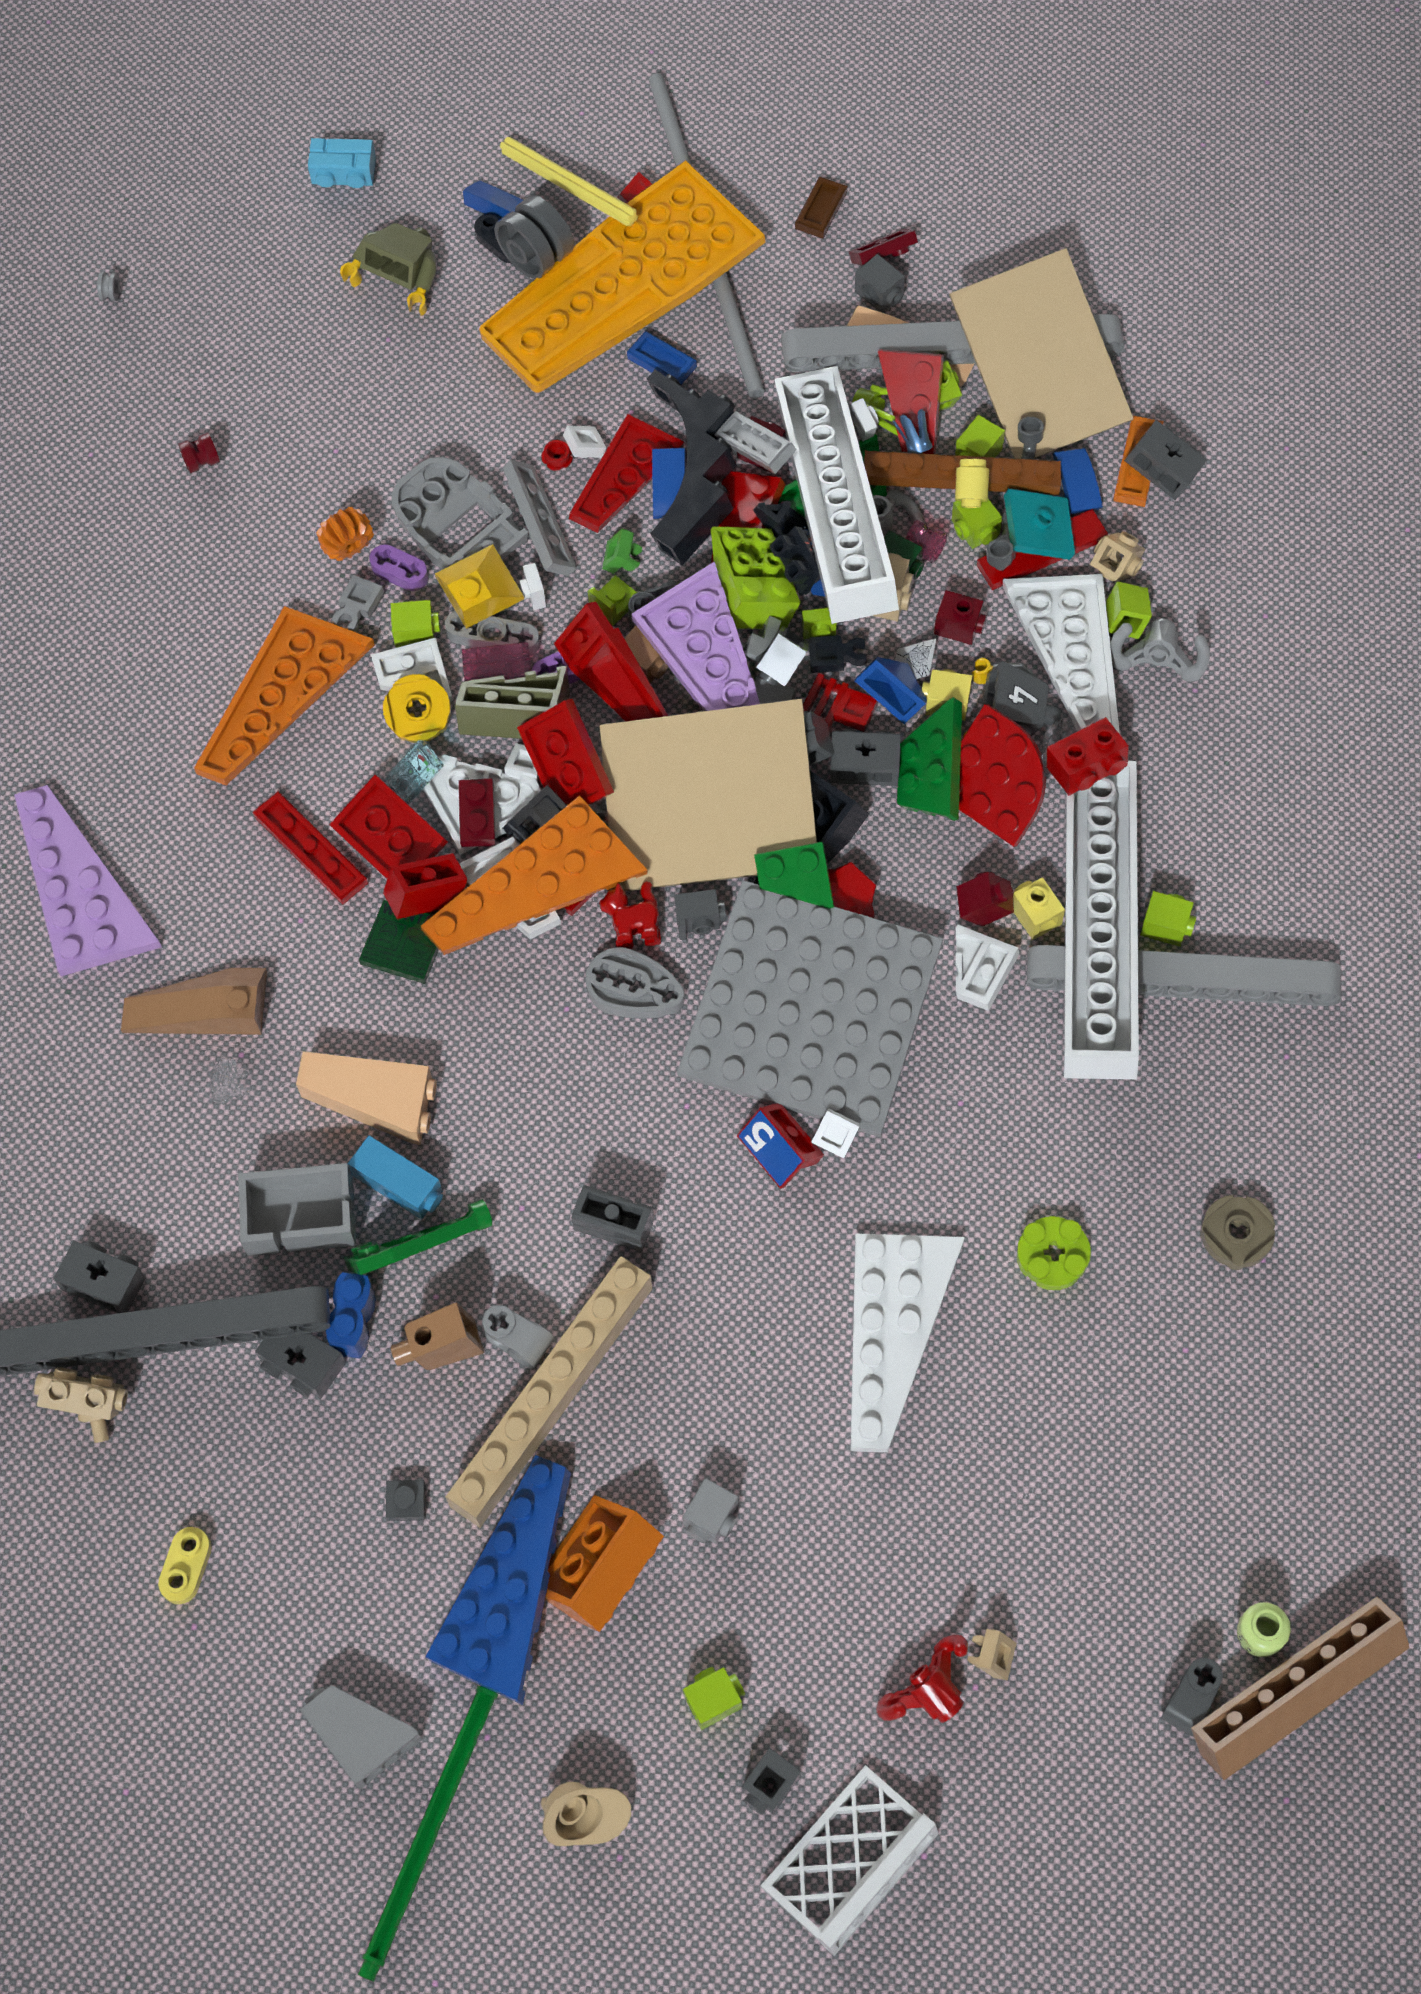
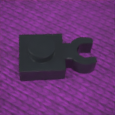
M841 635L808 638L810 643L808 651L811 673L844 671V662H849L854 666L867 664V654H856L854 652L858 649H865L864 638H854L848 643L843 644Z

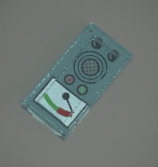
M418 740L383 779V782L409 805L441 770L444 764L426 741Z

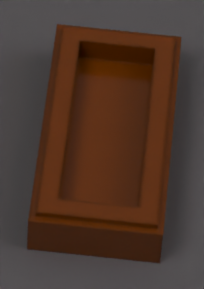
M819 176L795 221V229L824 239L847 195L848 186Z

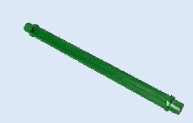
M477 1686L475 1690L476 1694L463 1722V1727L457 1736L366 1953L362 1955L364 1961L358 1976L372 1982L375 1981L380 1967L385 1965L384 1961L398 1930L399 1923L410 1902L437 1838L440 1826L445 1819L475 1748L478 1736L483 1729L494 1700H497L498 1694L483 1686Z

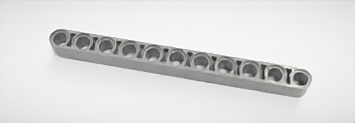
M1113 314L1093 315L1109 357L1121 353L1125 346L1119 317ZM960 321L795 328L785 331L781 335L784 365L791 372L815 371L838 366L839 370L882 368L878 355V350L880 349L944 355L943 362L948 360L949 365L976 363Z

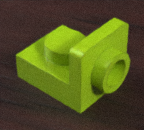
M616 575L599 591L594 587L587 591L588 602L596 601L612 626L628 613L629 600L637 593Z

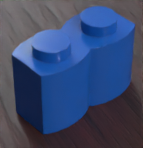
M342 1272L334 1285L333 1302L335 1308L330 1314V1328L326 1330V1336L329 1345L341 1352L343 1357L360 1359L365 1353L369 1342L367 1323L375 1309V1292L368 1275Z

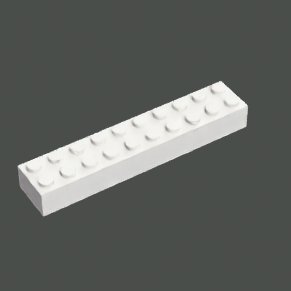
M838 366L775 379L779 409L784 429L786 430V438L797 449L791 458L831 623L834 624L899 610L895 578Z
M1128 761V766L1124 767L1121 772L1116 775H1109L1095 782L1087 790H1080L1070 796L1066 793L1064 1078L1137 1080L1139 1026L1136 761Z

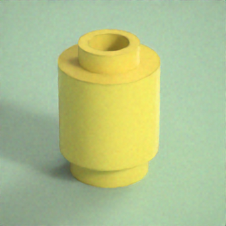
M961 459L960 467L956 468L955 500L961 501V507L981 508V502L988 501L989 469L986 468V460Z

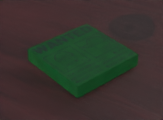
M383 900L360 955V965L425 984L439 949L421 930V925L430 919L433 914L422 913L397 919L388 901Z

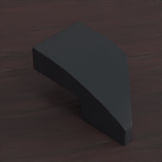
M790 501L771 505L759 503L753 509L766 528L772 529L775 538L779 535H787L795 526L801 527L803 530H809L807 520L790 507Z

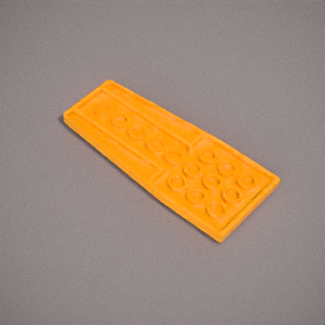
M685 160L626 203L637 211L638 219L632 226H626L609 216L577 243L573 251L560 262L556 261L548 273L542 278H536L485 321L479 328L481 338L532 391L536 393L542 392L696 295L765 244V234Z

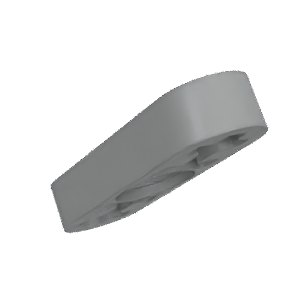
M456 611L450 613L445 620L447 636L455 644L519 657L534 655L540 646L537 629L528 623L491 616L467 629L462 627L461 631H456L455 627H459L462 623ZM477 626V635L475 636L473 631H476ZM489 628H497L502 632L494 640L486 639L483 636L484 632ZM508 632H511V635H512V636H509V642H507V640H508V634H507V633H508ZM524 636H529L530 640H526L525 644H519V640H522Z

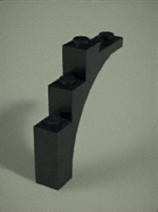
M654 370L647 377V381L655 396L677 410L683 418L688 449L685 474L676 498L666 515L650 534L660 551L683 566L711 535L712 527H718L734 509L728 498L730 493L721 482L737 465L731 455L733 451L731 446L722 438H716L714 434L734 413L735 405L725 395L717 396L710 390H707L702 397L693 389L687 391L682 388L679 381L672 375L664 376Z

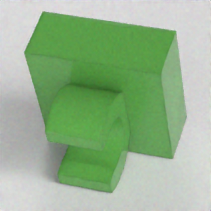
M622 528L607 541L603 570L614 574L621 567L627 571H634L639 567L640 562L630 557V555L636 557L642 552L640 545L632 543L633 532Z

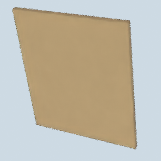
M802 699L600 725L603 768L614 790L613 794L606 797L608 826L648 870V874L644 876L634 877L621 882L620 885L624 892L640 890L645 881L651 882L652 888L758 876L754 854L817 843Z

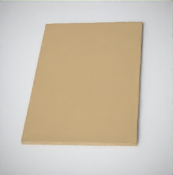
M1067 248L949 294L1001 428L1005 430V438L1014 459L1022 458L1024 444L1018 439V423L1023 418L1036 417L1044 424V436L1042 441L1036 445L1035 458L1134 419Z

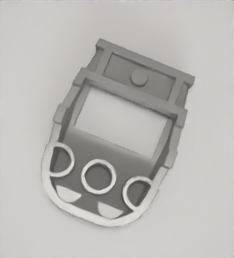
M434 457L424 460L403 476L393 489L392 506L399 523L432 563L442 570L492 544L503 560L521 544L525 545L527 543L528 531L525 527L522 530L517 527L512 520L513 512L506 503L503 504L493 493L494 489L485 480L480 482L470 475L468 468L455 460L445 457ZM478 505L494 521L452 557L449 558L441 553L432 542Z

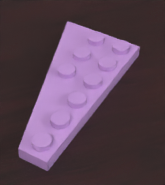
M715 562L631 614L633 622L702 711L760 704Z
M48 785L14 794L60 976L161 948L159 940Z

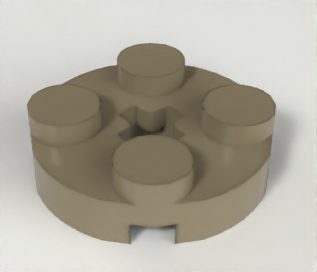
M1228 1195L1218 1199L1208 1208L1203 1219L1200 1237L1203 1240L1205 1249L1216 1261L1227 1265L1232 1270H1241L1244 1267L1258 1264L1269 1254L1275 1240V1222L1269 1209L1259 1200L1248 1196L1242 1198ZM1232 1224L1236 1227L1245 1226L1246 1231L1244 1235L1246 1238H1234L1230 1234L1232 1230L1229 1226Z

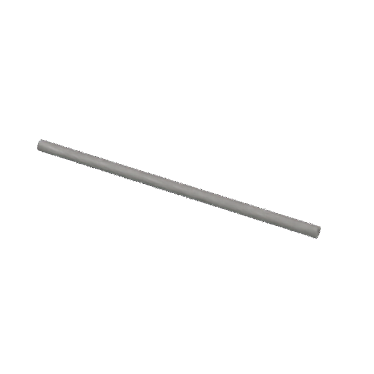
M659 73L653 74L649 78V83L675 165L677 167L686 160L692 166L664 77ZM725 272L714 280L713 284L749 397L757 399L764 395V388L727 273Z

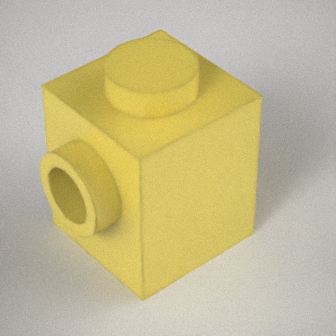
M932 669L930 682L924 681L922 691L927 699L925 715L931 716L944 703L954 697L962 702V721H965L972 675L960 674L950 669L941 671Z
M1043 877L1033 883L1032 881H1026L1014 890V914L1032 940L1062 925L1065 909Z

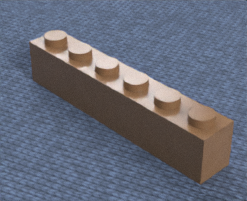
M1378 1596L1369 1601L1194 1725L1191 1729L1200 1755L1223 1780L1229 1778L1408 1650L1410 1647L1402 1619Z

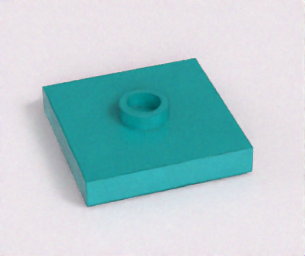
M1007 490L1004 494L1009 538L1010 543L1013 545V551L1070 560L1075 555L1068 499L1021 490Z

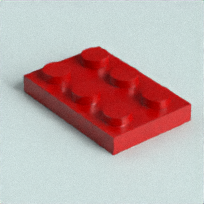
M573 699L564 700L517 727L543 787L545 788L548 785L566 805H569L580 796L590 806L614 793Z
M374 775L329 824L386 879L392 866L433 858L448 843L439 832L377 775Z

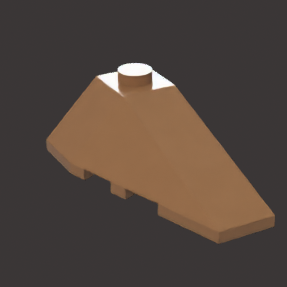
M228 968L124 998L121 1032L261 1035L267 969Z

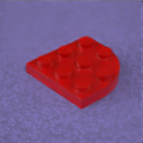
M984 704L961 741L959 810L1013 847H1016L1034 821L1043 803L1046 777H1044L1042 755L1033 738L1023 727L989 704Z

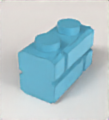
M311 138L308 170L312 184H318L321 187H331L332 185H348L352 188L373 186L376 165L373 140Z

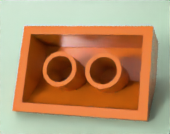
M594 1495L549 1561L548 1572L550 1577L545 1600L577 1622L600 1632L604 1625L612 1618L614 1610L626 1592L634 1585L635 1579L647 1561L655 1554L656 1548L664 1536L636 1511Z

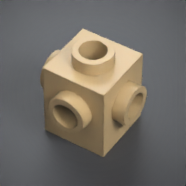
M1122 531L1121 533L1110 534L1102 537L1094 550L1095 556L1090 565L1099 570V573L1104 578L1114 582L1130 578V576L1134 577L1139 572L1144 562L1141 557L1146 549L1138 545L1139 540L1127 532Z

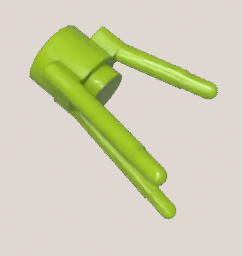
M872 384L869 390L859 388L853 397L852 403L863 398L867 407L871 405L874 408L879 421L878 425L898 436L896 427L884 420L886 419L890 422L896 420L895 416L883 411L885 400L881 398V395H888L887 388Z

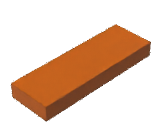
M1132 415L1134 419L1130 423L1113 501L1145 507L1151 481L1124 460L1155 420Z

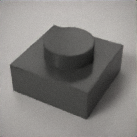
M424 1480L386 1481L387 1521L425 1520Z

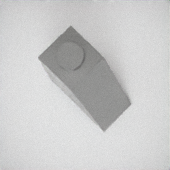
M330 1685L327 1689L320 1687L313 1691L305 1699L306 1705L300 1709L360 1790L423 1740L414 1727L333 1685Z

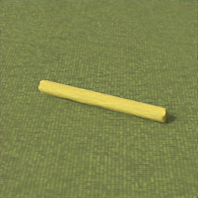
M506 137L504 142L500 143L502 154L622 224L632 226L637 221L638 215L635 208L517 140Z

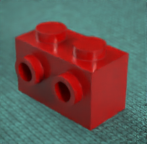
M1105 717L1048 746L1047 769L1068 796L1080 790L1089 789L1095 782L1109 775H1116L1124 767L1128 766L1129 745Z
M454 853L392 866L383 894L396 918L401 919L442 909L464 891L467 877Z

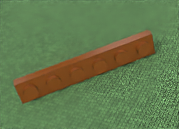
M865 451L864 466L869 485L955 489L956 468L960 467V460L983 459L986 460V468L989 469L988 491L1007 492L1008 489L1050 495H1059L1061 461Z

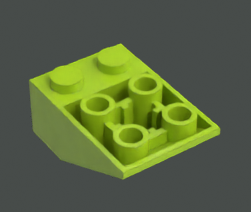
M712 527L713 559L736 629H761L769 616L781 620L779 629L782 626L787 628L801 602L793 583H790L784 574L785 566L780 557H775L770 549V545L775 540L772 529Z

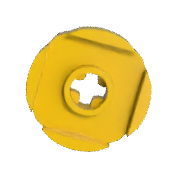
M412 674L398 679L393 684V687L389 690L383 701V715L389 728L400 739L412 743H423L433 740L447 729L451 716V703L445 689L435 680L425 675ZM419 700L421 705H426V710L422 712L421 717H415L413 713H408V708L413 707V701Z

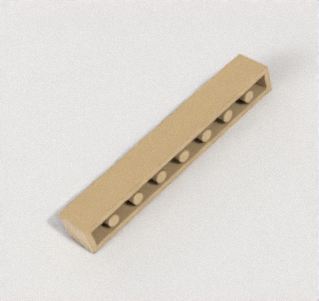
M622 1256L619 1257L445 1496L450 1508L479 1528L482 1527L652 1290L651 1275Z

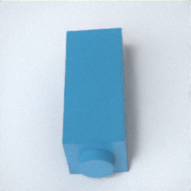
M369 1135L347 1163L353 1177L421 1220L428 1211L430 1213L434 1212L443 1198V1194H441L443 1190L438 1178Z

